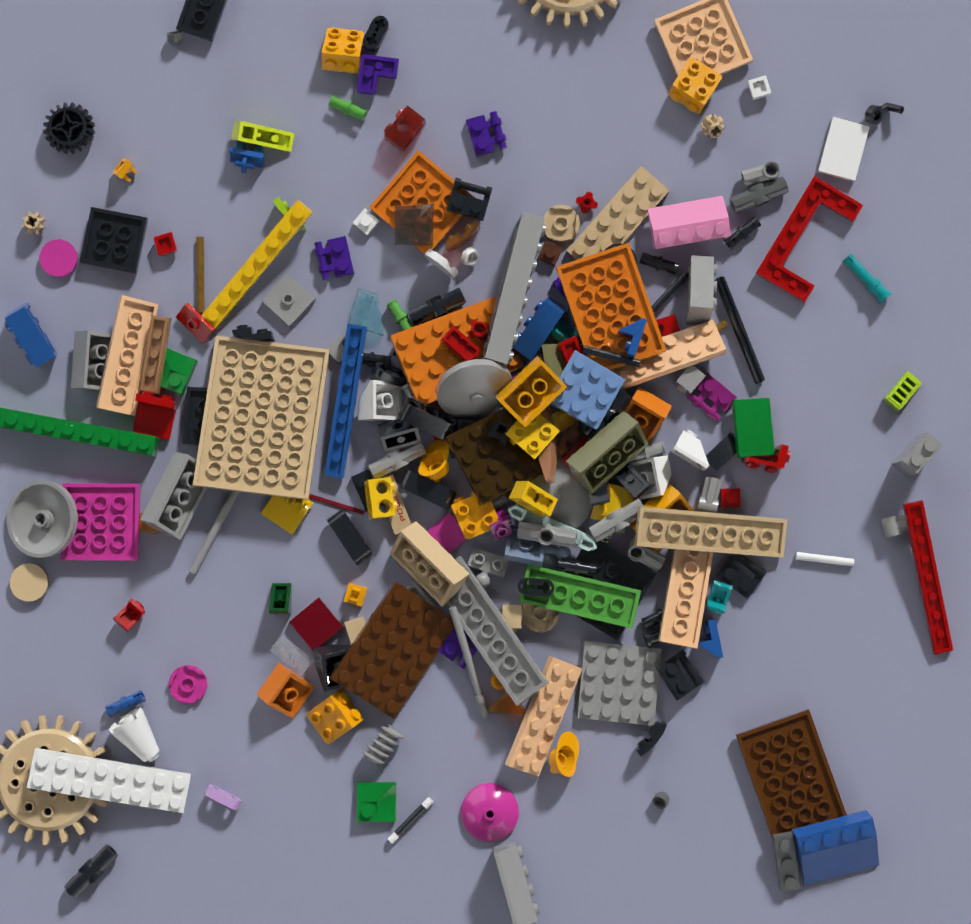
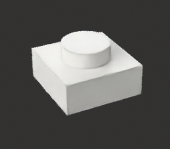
M766 75L747 81L752 100L771 95Z
M364 208L352 223L368 236L380 221Z

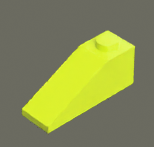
M234 121L231 140L291 152L295 133L243 121Z

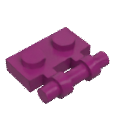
M709 373L706 374L695 388L700 392V395L697 397L694 393H691L687 397L693 402L692 405L694 407H699L706 413L705 416L709 419L712 418L716 422L721 418L716 412L719 408L726 412L731 406L732 400L737 398ZM706 397L714 405L712 407H709L702 400Z

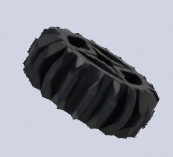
M72 102L70 106L67 103H63V108L56 105L57 111L50 109L52 115H46L45 117L49 122L43 123L47 127L43 130V133L47 135L45 139L50 142L52 148L56 147L58 152L63 149V152L67 154L70 149L71 153L75 154L76 148L82 152L81 146L88 147L89 145L86 141H93V138L89 136L95 134V131L91 129L95 127V123L91 122L93 117L88 115L89 111L87 109H83L81 105L76 107ZM70 115H76L81 117L83 122H73V119L70 117ZM63 118L62 122L57 125L58 121ZM79 132H82L80 136L76 139V135ZM56 134L66 135L68 142L58 140Z

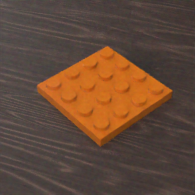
M419 150L369 207L371 211L424 255L428 249L433 251L462 217V215L447 211L455 180ZM459 188V194L474 197L467 190Z

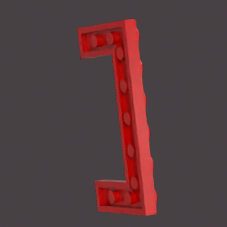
M816 176L812 178L755 273L803 303L806 302L815 285L783 267V264L819 204H822L850 222L855 220L863 207V204Z

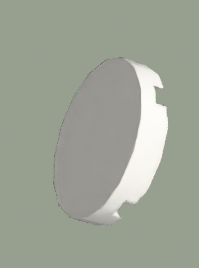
M428 249L425 257L434 266L451 278H455L458 275V270L455 267H449L450 263L437 252Z

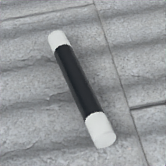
M428 797L387 839L393 844L434 803L433 800Z

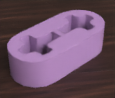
M209 785L205 792V795L233 810H238L242 802L239 798L213 785Z

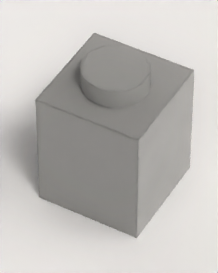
M694 365L689 366L676 380V389L684 395L686 393L690 395L706 375Z

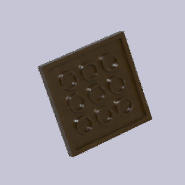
M501 410L445 437L481 506L512 491L516 481L530 482L544 475L538 456L536 459L532 458L520 446L510 443L509 437L505 445L499 443V440L491 439L487 436ZM498 427L497 431H499L502 434H504L506 431L501 427Z

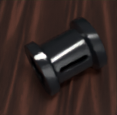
M660 627L648 633L646 631L643 632L648 648H652V645L660 643L658 642Z

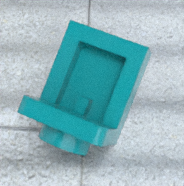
M562 320L558 322L550 334L560 342L576 336L578 340L580 339L578 331Z
M714 580L707 598L706 608L713 613L725 614L732 586Z

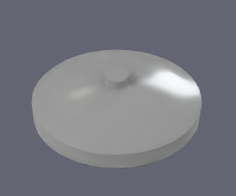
M475 359L459 363L447 370L439 379L436 387L438 403L446 413L457 418L476 419L488 416L503 408V405L495 396L512 381V376L505 366L492 360Z
M557 459L555 483L550 484L545 481L544 475L530 482L558 499L550 518L576 529L587 519L592 506L590 504L589 492L577 482L572 471L561 461L562 459ZM548 531L543 532L544 534L551 535Z
M33 481L24 485L13 496L7 512V528L11 540L24 554L36 558L55 556L67 548L76 533L78 523L77 508L70 493L61 485L51 481Z

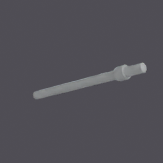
M230 492L189 572L196 575L238 493L241 494V492Z
M454 606L449 608L473 685L475 702L479 705L482 718L490 716L486 705L487 698L485 693L482 692L457 608Z

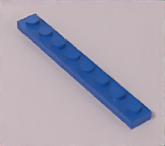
M347 325L325 476L344 478L367 326Z

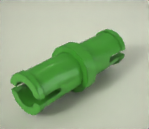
M334 95L328 104L329 107L343 112V115H350L362 122L368 113V110L354 105L353 102H347Z
M396 299L386 305L395 318L394 322L399 324L402 331L413 327L408 319V314L404 313Z

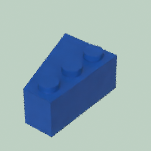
M551 296L543 302L541 300L534 308L537 312L533 318L531 316L528 317L524 323L525 330L523 333L518 332L516 345L513 346L515 350L531 361L540 351L541 345H544L563 314L568 310L567 307Z
M27 302L9 312L4 318L6 320L4 324L9 332L13 331L16 336L14 340L20 349L23 348L27 353L25 357L29 364H34L35 367H38L54 358L57 352L46 333L39 326L37 317L34 318L29 310L31 306Z

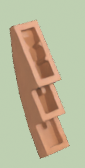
M548 405L540 414L554 425L550 405ZM556 436L538 455L545 481L550 484L555 483L557 466Z

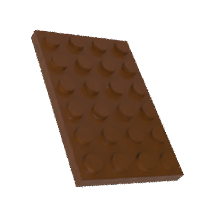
M394 581L329 678L394 719L453 630L452 618L397 581Z
M809 709L735 734L772 840L773 834L790 832L792 829L847 815Z

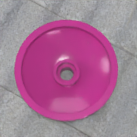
M484 783L474 787L465 796L461 806V819L464 827L473 837L485 842H495L507 837L514 830L519 817L518 803L514 795L506 787L496 783ZM487 811H492L494 815L487 817L486 813Z

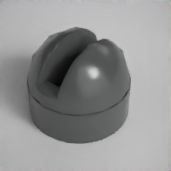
M168 32V42L172 46H174V42L180 45L183 39L182 32Z
M659 792L653 797L652 802L657 808L665 809L669 803V796L665 792Z

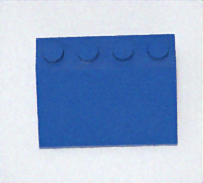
M867 810L792 829L804 885L879 866L876 829L873 817Z

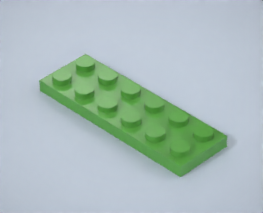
M527 564L524 578L548 579L554 584V592L546 597L520 594L519 602L633 628L641 590ZM525 581L522 588L524 592H528V589H535V585H530L528 581ZM544 582L542 586L537 585V589H542L543 593H547L548 590H551V586H548V582Z

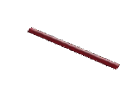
M312 494L309 496L311 499L362 515L365 513L363 510Z

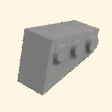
M691 255L686 305L688 306V314L685 324L698 325L709 321L712 311L716 310L717 298H714V293L717 291V281H714V276L717 275V264H714V257Z

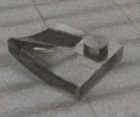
M434 204L395 206V245L433 246Z

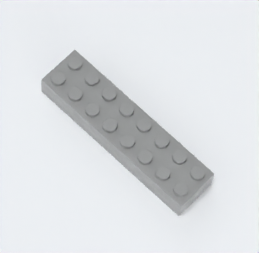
M522 212L516 222L481 359L492 360L505 367H508L512 361L514 352H511L513 345H516L518 339L516 331L518 326H521L523 315H520V313L526 307L528 297H525V295L531 288L532 279L530 277L537 265V261L534 259L540 252L542 243L539 241L544 236L546 225H544L545 218Z

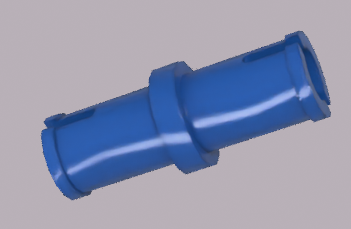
M140 690L128 697L123 696L119 701L105 706L106 712L110 718L122 711L127 712L131 710V707L145 702V695Z

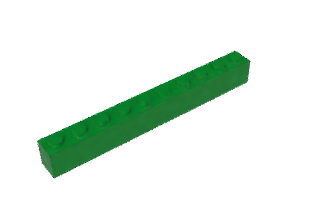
M0 407V428L153 457L157 456L160 438Z

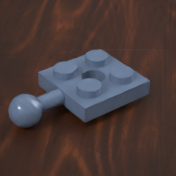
M510 525L513 534L507 536L505 560L542 567L544 553L556 555L557 558L563 560L570 558L571 550L569 547L559 546L555 548L542 545L540 542L517 538L518 526ZM525 543L528 544L530 547L524 548L521 546V544Z

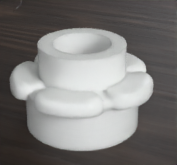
M469 247L463 251L461 255L463 264L473 266L478 262L479 254L476 249Z

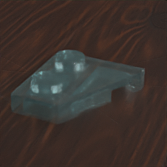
M358 288L348 324L367 326L368 332L383 336L385 331L382 327V315L378 306L377 293Z

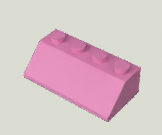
M723 196L647 209L652 246L655 249L731 236L729 217Z

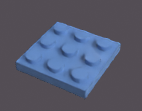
M575 350L559 377L567 388L550 404L597 430L625 379Z

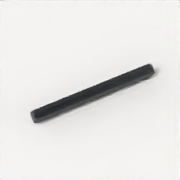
M724 276L715 279L718 292L755 384L765 381V377Z

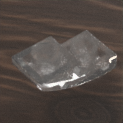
M280 635L269 649L300 675L313 662L312 658L283 635Z

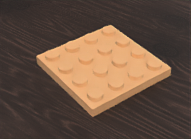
M701 0L654 20L655 27L677 77L690 58H695L720 75L753 62L752 55L728 0Z

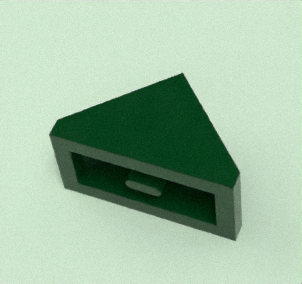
M272 583L269 614L292 613L291 583Z

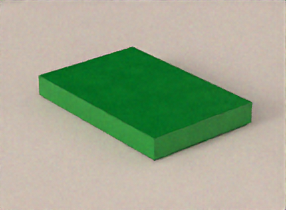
M770 398L732 400L737 458L775 455Z

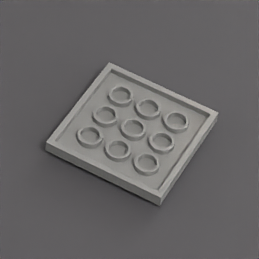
M584 641L577 718L653 725L655 723L659 673L656 667L660 665L662 649Z

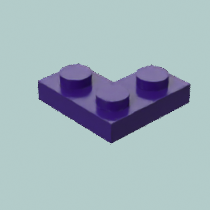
M361 54L357 93L376 95L378 77L397 79L399 59Z

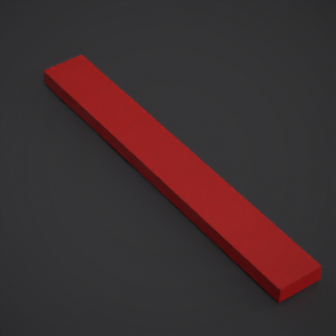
M923 500L903 504L932 651L935 655L954 651Z

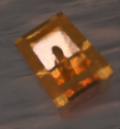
M507 692L488 708V712L525 715L527 711L522 703L516 706Z

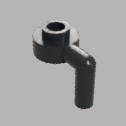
M885 103L882 106L871 105L865 112V120L869 124L878 125L886 111L902 114L904 107L892 103Z

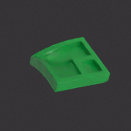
M167 348L160 388L183 396L198 361Z
M357 782V822H396V782Z

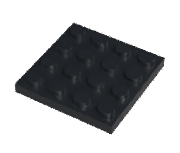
M602 541L596 542L597 549L587 551L581 549L575 560H580L581 563L595 564L597 568L595 577L578 574L577 576L641 590L639 605L656 576L654 572L632 561ZM577 616L615 640L619 639L625 629L624 626Z

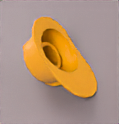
M443 440L432 442L426 447V454L422 455L418 469L420 475L426 476L436 483H439L441 478L449 471L447 460L449 445Z
M564 732L558 740L557 747L549 753L548 760L552 773H559L565 777L574 775L579 755V741L574 733Z

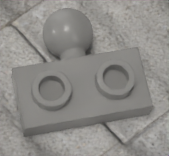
M473 547L467 565L470 568L481 571L476 578L482 587L486 588L490 584L488 574L504 578L509 560Z

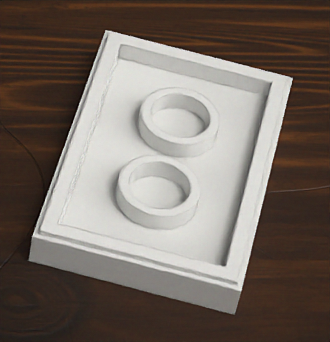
M832 117L818 172L855 182L869 126Z

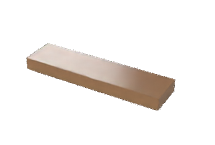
M151 315L139 391L160 393L172 318Z

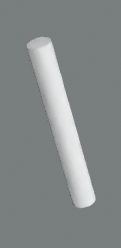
M796 552L795 557L796 560L854 566V559L802 552Z

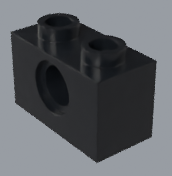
M400 418L378 424L379 435L385 452L422 442L419 428L402 421Z

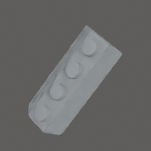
M174 452L140 519L142 522L178 540L182 539L206 490L205 487L193 486L196 459L188 454Z
M516 842L495 847L494 856L513 924H532L536 922L537 915L540 912L537 903L532 901L531 896L535 895L532 884L527 883L526 877L529 876L527 865H522L521 858L524 857L522 847H517Z

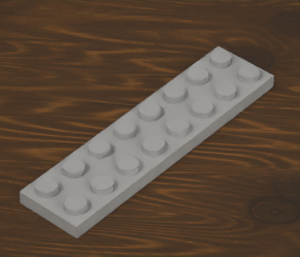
M458 556L455 560L465 568L469 576L464 585L446 604L449 608L456 606L463 629L516 706H519L549 682L461 556Z

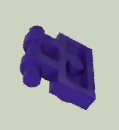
M497 111L490 113L491 120L487 122L484 115L466 119L476 157L494 153L493 145L495 144L499 145L500 150L507 148L505 142L507 140L506 135L503 134L501 128L502 121L498 117ZM494 127L496 136L491 138L488 129Z
M346 236L327 240L328 248H323L321 241L314 243L316 249L314 253L315 257L318 258V271L321 273L322 280L330 279L329 272L334 271L336 278L354 274ZM325 255L331 256L332 264L327 265Z
M454 627L438 651L451 661H454L458 655L462 658L458 666L464 669L466 663ZM464 630L466 640L472 644L469 650L473 657L478 649Z

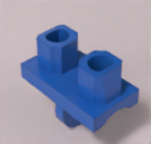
M237 141L234 147H230V162L235 163V166L241 167V173H246L248 168L253 170L254 167L264 168L263 146L255 145L253 150L249 151L246 150L247 145L244 142Z

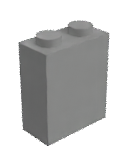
M929 432L918 435L892 464L905 476L915 475L943 445Z

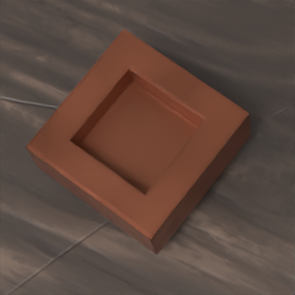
M545 240L538 259L555 266L563 248Z

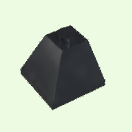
M330 644L313 648L315 667L325 692L343 688L329 677L350 648V645Z

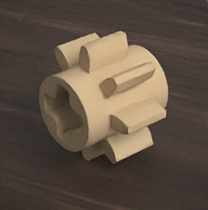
M713 113V115H708L703 119V123H700L703 128L701 131L704 136L709 135L712 139L721 135L723 129H725L722 117H716L715 113Z
M29 211L28 216L22 217L25 223L22 225V228H28L27 233L29 235L33 232L40 235L39 231L46 229L43 226L46 219L40 218L41 214L39 212L33 215ZM33 220H36L37 222H35V226H31L33 224Z

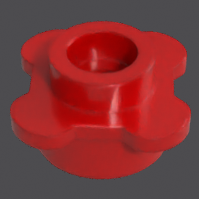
M586 192L584 196L576 198V204H579L583 214H587L588 211L598 207V203L594 201L591 192Z
M477 320L471 321L469 337L471 339L479 338L481 341L486 340V333L489 328L488 323L477 322Z

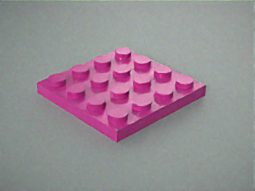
M62 483V487L70 493L75 502L78 523L71 543L61 552V560L139 561L141 484Z

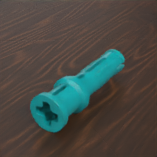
M852 253L842 261L867 286V292H871L879 300V304L892 294L891 291H888L881 284L880 279H875L862 266Z

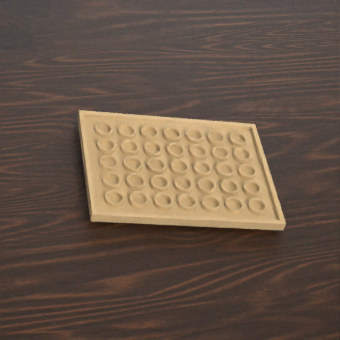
M216 336L193 486L309 500L330 349Z

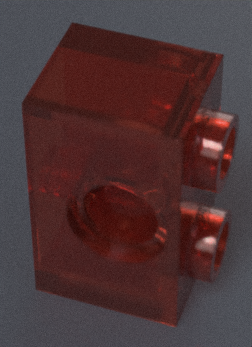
M408 105L397 112L395 116L397 119L393 124L389 123L384 130L385 140L402 153L426 124L425 118ZM405 124L409 128L407 131L401 132L398 130L400 125Z

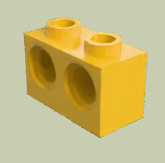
M391 477L364 481L369 520L396 516L397 502L393 499L395 485L393 481L391 482ZM378 484L384 486L383 494L377 491L376 487ZM380 503L386 505L387 510L385 513L379 510Z
M516 481L509 496V499L537 516L550 517L558 501L557 498L529 481Z

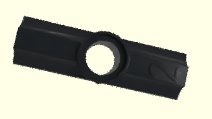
M457 288L442 296L438 295L427 300L426 304L410 310L408 314L413 325L417 326L448 314L450 310L464 305L466 300L460 288Z
M620 388L598 429L594 430L586 426L582 433L591 440L601 429L619 415L632 399L631 396Z
M106 844L93 858H90L80 867L79 872L64 886L70 896L77 898L104 873V870L119 856L114 848Z

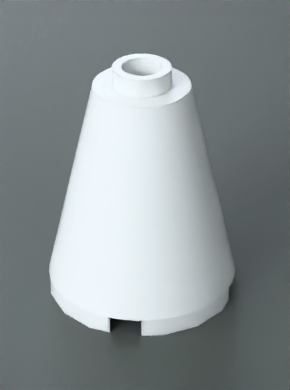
M141 707L139 709L135 708L123 715L118 725L116 723L111 725L109 732L143 762H152L159 756L157 754L160 751Z

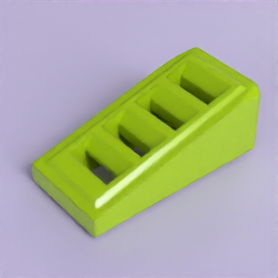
M906 371L882 400L898 412L916 392L922 382L909 371ZM906 378H909L915 384L914 387L905 381ZM902 383H903L907 388L910 389L909 392H907V391L901 386ZM897 389H899V390H900L903 394H905L906 396H905V397H902V396L897 392ZM893 394H894L898 399L901 400L900 403H898V402L892 397Z

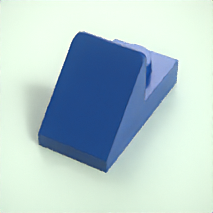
M645 318L618 331V334L632 338L627 340L624 349L628 351L627 357L634 358L647 321Z
M716 619L706 620L707 625H704V632L706 636H709V639L699 641L698 645L714 656L723 658Z

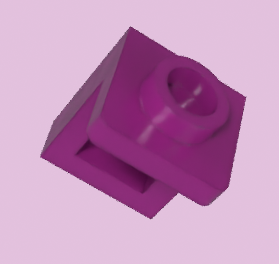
M502 506L496 508L495 511L499 521L489 525L494 540L513 534L509 525L512 523L509 513H504Z

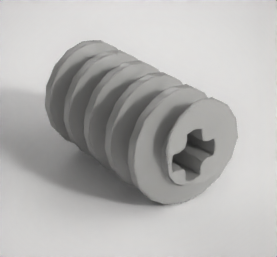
M388 724V727H381L384 731L383 734L376 733L379 740L372 739L375 744L374 746L367 745L370 752H362L368 760L379 766L378 763H385L383 757L389 758L390 754L388 751L393 752L395 750L392 744H399L397 738H404L403 734L390 724Z

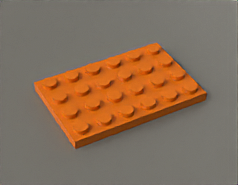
M629 243L556 267L583 349L586 345L626 356L628 351L624 349L627 340L632 338L620 335L618 331L645 318L647 321L634 359L644 360L667 351ZM585 353L586 357L610 371L627 365Z
M496 296L390 335L391 342L416 400L424 404L438 401L436 387L439 379L447 370L463 362L440 341L453 325L482 350L475 358L481 359L486 340L481 341L479 338L471 339L468 333L471 331L470 323L473 320H477V322H486L490 326ZM514 348L511 349V352H514L512 361L506 367L510 373L524 367L519 352Z

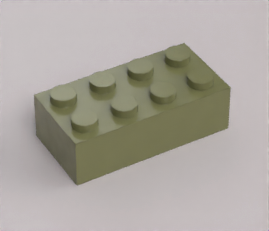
M623 411L591 440L586 442L576 453L571 455L566 462L577 482L590 494H593L649 444L639 423Z

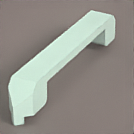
M519 504L508 508L511 517L519 521L525 520L542 525L550 523L555 527L577 530L548 516H537ZM577 530L576 544H578V547L587 551L597 549L594 537Z

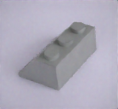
M89 330L75 331L71 389L100 391L112 334Z

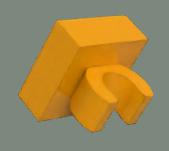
M122 158L112 173L118 178H123L130 182L131 179L127 177V173L132 171L136 174L137 171L132 168L133 164L129 160Z
M349 583L344 602L362 607L368 588Z

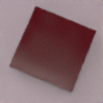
M320 597L289 621L313 652V648L320 647L344 627Z

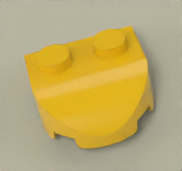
M608 483L610 502L593 506L590 518L601 521L608 514L619 508L622 509L635 500L625 488Z

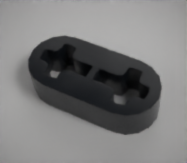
M377 16L372 20L363 38L364 47L368 51L378 50L389 30L387 18ZM381 21H382L383 24H384V28L381 27V28L379 29V31L376 32V31H377V25H376V23L380 24ZM375 35L376 44H372L371 46H369V42L367 40H372V38Z
M377 362L372 370V374L376 378L395 386L402 387L407 381L403 370L382 362Z
M523 578L517 585L519 592L523 595L546 597L554 592V584L548 579ZM525 581H528L530 585H535V589H528V592H524V589L520 586ZM544 582H548L551 590L543 593L542 589H537V585L542 586Z

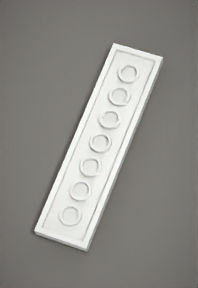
M35 748L27 788L183 813L191 774Z

